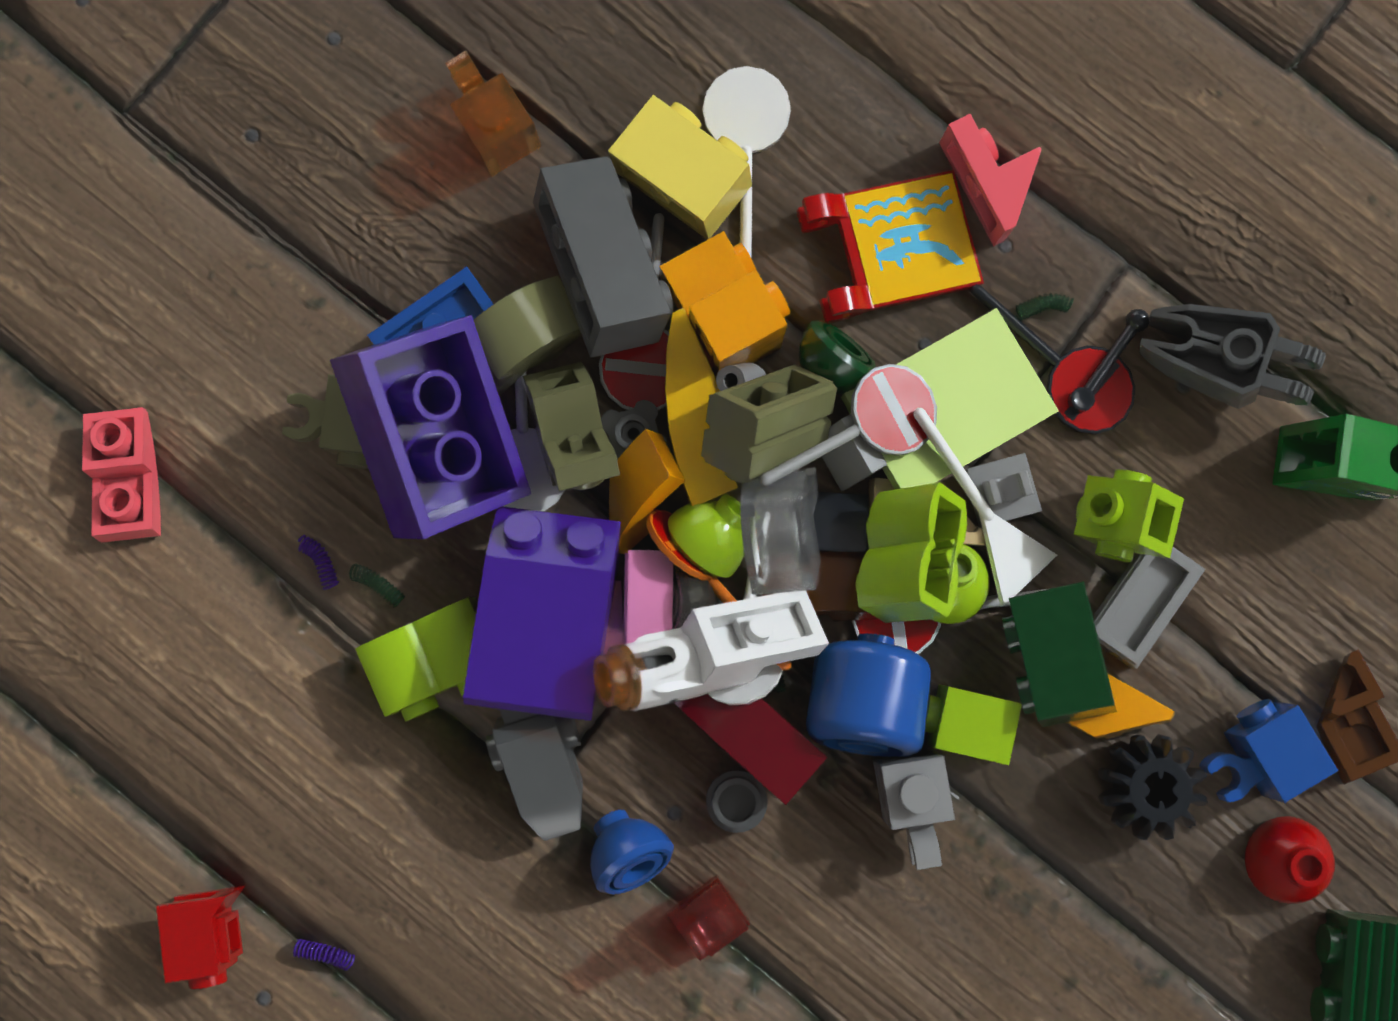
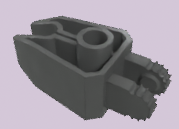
M1193 304L1154 309L1151 311L1149 326L1182 338L1187 343L1178 345L1142 338L1139 352L1147 362L1167 377L1236 409L1255 402L1257 395L1295 405L1307 406L1311 402L1314 393L1313 389L1302 382L1265 373L1269 360L1302 369L1320 370L1326 358V353L1322 352L1323 350L1317 349V347L1278 337L1280 327L1271 313Z
M500 709L502 716L497 718L492 730L493 734L486 736V743L495 770L497 772L505 771L521 817L544 841L580 830L583 779L573 747L581 745L575 720L573 718Z

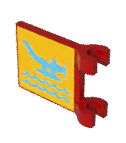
M954 170L843 194L821 193L808 196L802 200L803 207H799L796 210L802 233L821 230L836 223L839 226L854 286L829 290L826 292L827 298L820 300L824 320L829 323L846 320L877 309L970 289L975 284L981 286L984 284Z

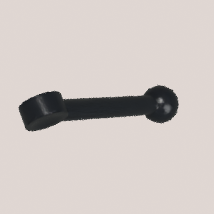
M1134 309L1127 314L1125 329L1084 387L1075 389L1069 395L1068 405L1074 412H1086L1094 405L1095 396L1093 393L1134 335L1148 327L1150 318L1145 310Z

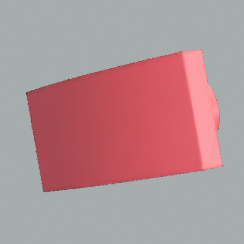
M143 407L83 414L82 471L92 478L91 536L101 543L161 536L158 472L148 411Z

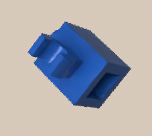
M1271 699L1258 701L1243 709L1236 716L1240 723L1223 732L1237 756L1216 752L1206 756L1199 764V767L1209 774L1217 772L1224 766L1230 769L1232 773L1230 784L1216 792L1218 798L1226 802H1235L1242 799L1255 785L1261 796L1286 803L1338 771L1299 705L1280 702L1272 703Z

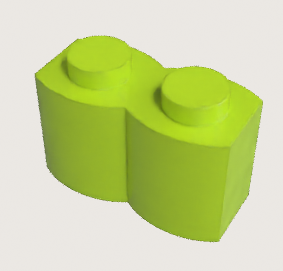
M940 482L883 491L876 495L866 522L869 550L862 560L856 578L859 608L885 623L947 618L955 603L958 588V565L956 558L963 547L967 529L966 501Z
M468 597L355 648L384 717L401 712L405 722L440 707L435 696L456 686L461 696H463L478 605L476 598Z

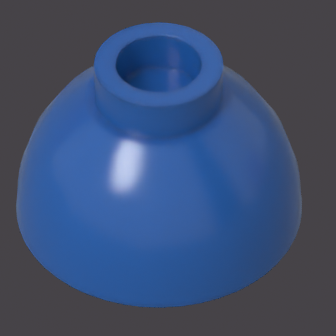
M616 810L603 816L594 825L597 839L592 848L590 861L592 878L597 890L607 894H621L650 881L669 863L674 850L673 843L656 825L643 819L629 818L625 810Z

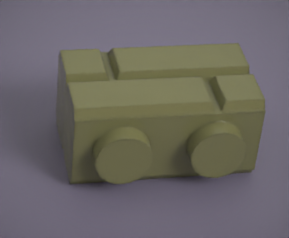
M794 364L709 395L706 422L710 428L704 430L701 456L708 464L724 471L725 475L733 481L741 483L759 481L762 474L828 439L831 421L827 415L833 413L837 387L833 384V381Z

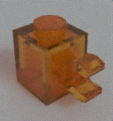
M466 51L445 63L451 73V78L463 95L452 102L450 106L461 129L491 177L542 147L534 122L503 73L484 82Z

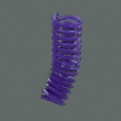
M302 535L297 540L300 542L303 539L298 551H302V553H305V555L310 556L314 560V565L318 566L316 570H319L317 574H321L319 578L329 576L320 579V582H324L321 586L331 584L323 587L322 590L336 586L339 583L337 581L338 577L335 576L334 565L331 564V557L327 556L328 552L325 551V547H321V543L314 541L313 538L310 539V537Z
M297 939L293 949L294 957L298 956V958L302 957V959L306 958L307 960L310 958V960L314 959V961L318 960L323 963L326 961L327 964L330 963V965L343 969V971L351 968L355 961V955H351V952L348 953L344 949L340 950V948L336 950V947L332 948L331 945L327 946V944H319V942L315 943L310 940Z

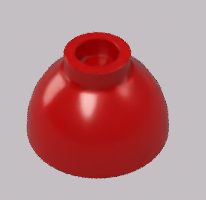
M1281 816L1264 822L1253 832L1245 851V865L1251 882L1263 895L1278 902L1299 904L1316 898L1327 889L1334 875L1335 857L1328 839L1317 827L1297 817Z

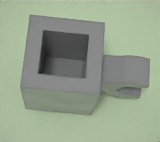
M930 750L906 757H887L873 760L883 821L892 830L906 828L911 864L915 865L917 870L942 866L939 844L933 823L955 820L944 756Z

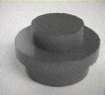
M726 771L717 776L708 788L706 796L708 814L718 827L728 832L741 833L754 828L761 822L767 810L768 799L764 786L747 771Z

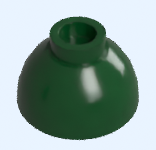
M824 320L811 321L804 331L799 347L800 367L833 381V384L837 387L836 394H844L855 389L858 381L871 369L876 368L875 362L855 340L833 324Z

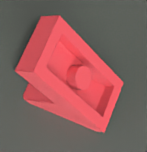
M970 113L948 124L939 144L994 247L1004 242L1017 225L1042 149L1041 147L1035 148L998 167L996 161L999 155L994 139L987 129H978Z

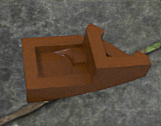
M1359 649L1344 656L1316 726L1330 758L1338 769L1337 772L1343 784L1350 783L1398 762V739L1377 703L1378 700L1385 696Z

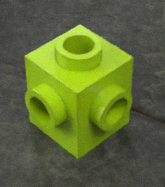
M1116 469L1113 478L1088 475L1084 494L1076 508L1077 522L1074 535L1096 544V555L1116 561L1132 562L1134 553L1170 558L1184 498L1151 482L1152 477L1135 471Z

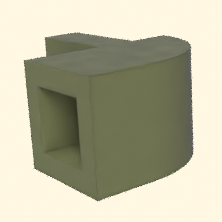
M558 276L529 284L514 291L474 319L499 397L528 369L558 358L582 335L563 283Z
M582 361L523 376L537 437L552 485H557L559 491L570 488L586 490L600 485L604 479L619 476L620 471L616 452L602 426L594 383Z

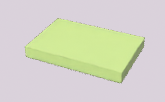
M997 308L896 364L906 366L921 375L932 389L937 405L936 428L963 467L1059 411ZM855 389L844 393L841 397L849 414H851L852 394ZM930 440L918 450L900 456L882 453L887 463L882 469L894 490L936 483L952 474Z

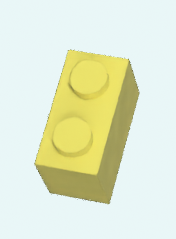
M652 95L611 146L608 153L617 174L708 240L751 188L750 166L747 163L749 158L744 150L729 138L721 136L716 140L700 129L701 122L682 104L673 102L669 106L655 95Z

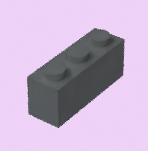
M610 156L540 168L533 204L590 358L658 343L669 317L672 316L673 300L668 285L665 281L658 280L652 265L653 255L650 238L644 229H638L632 214V195L627 181L624 178H618Z

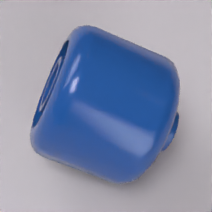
M859 634L858 640L835 641L828 644L814 660L806 719V730L810 738L825 747L869 756L906 757L919 752L924 743L931 682L930 665L926 659L912 650L894 645L895 640L893 638L880 634Z

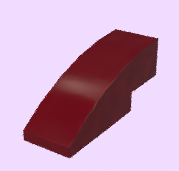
M708 694L673 702L785 805L827 759V756L763 698L748 705L732 706L716 701Z

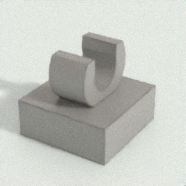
M1025 453L965 470L993 513L1003 520L1009 521L1042 511ZM973 505L978 526L982 528L979 512Z

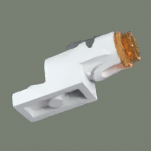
M805 588L693 609L681 628L646 634L638 637L635 642L611 646L607 654L598 655L595 658L593 678L596 692L604 706H618L623 711H636L748 684L754 681L765 666L820 655L829 642Z

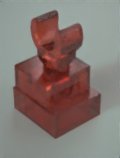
M718 874L668 910L669 918L700 961L708 955L710 957L747 931L750 925V919Z

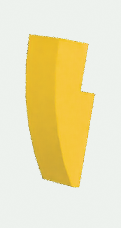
M682 308L672 313L666 352L665 398L669 436L674 458L686 480L682 485L688 501L694 506L716 499L737 489L738 486L735 481L725 475L724 471L708 464L701 456L704 430L710 428L706 422L709 395L720 392L717 387L716 377L686 311Z

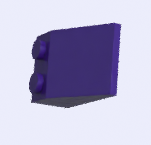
M504 506L497 508L485 555L463 693V704L592 721L619 567L620 521Z

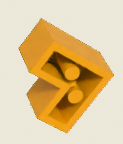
M722 231L659 266L661 281H665L668 285L672 300L677 309H685L715 377L719 370L725 366L747 362L755 363L781 348L787 328L784 317L790 315L789 306L774 281L766 285L764 284L753 260L742 243L732 246L727 235Z

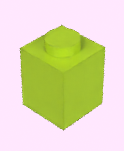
M939 684L937 695H929L925 732H928L926 744L936 749L1009 765L1022 704Z

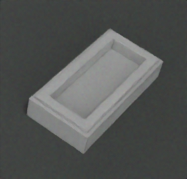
M1174 547L1172 548L1170 558L1136 553L1132 562L1129 563L1093 615L1101 648L1128 667L1137 669L1205 569Z

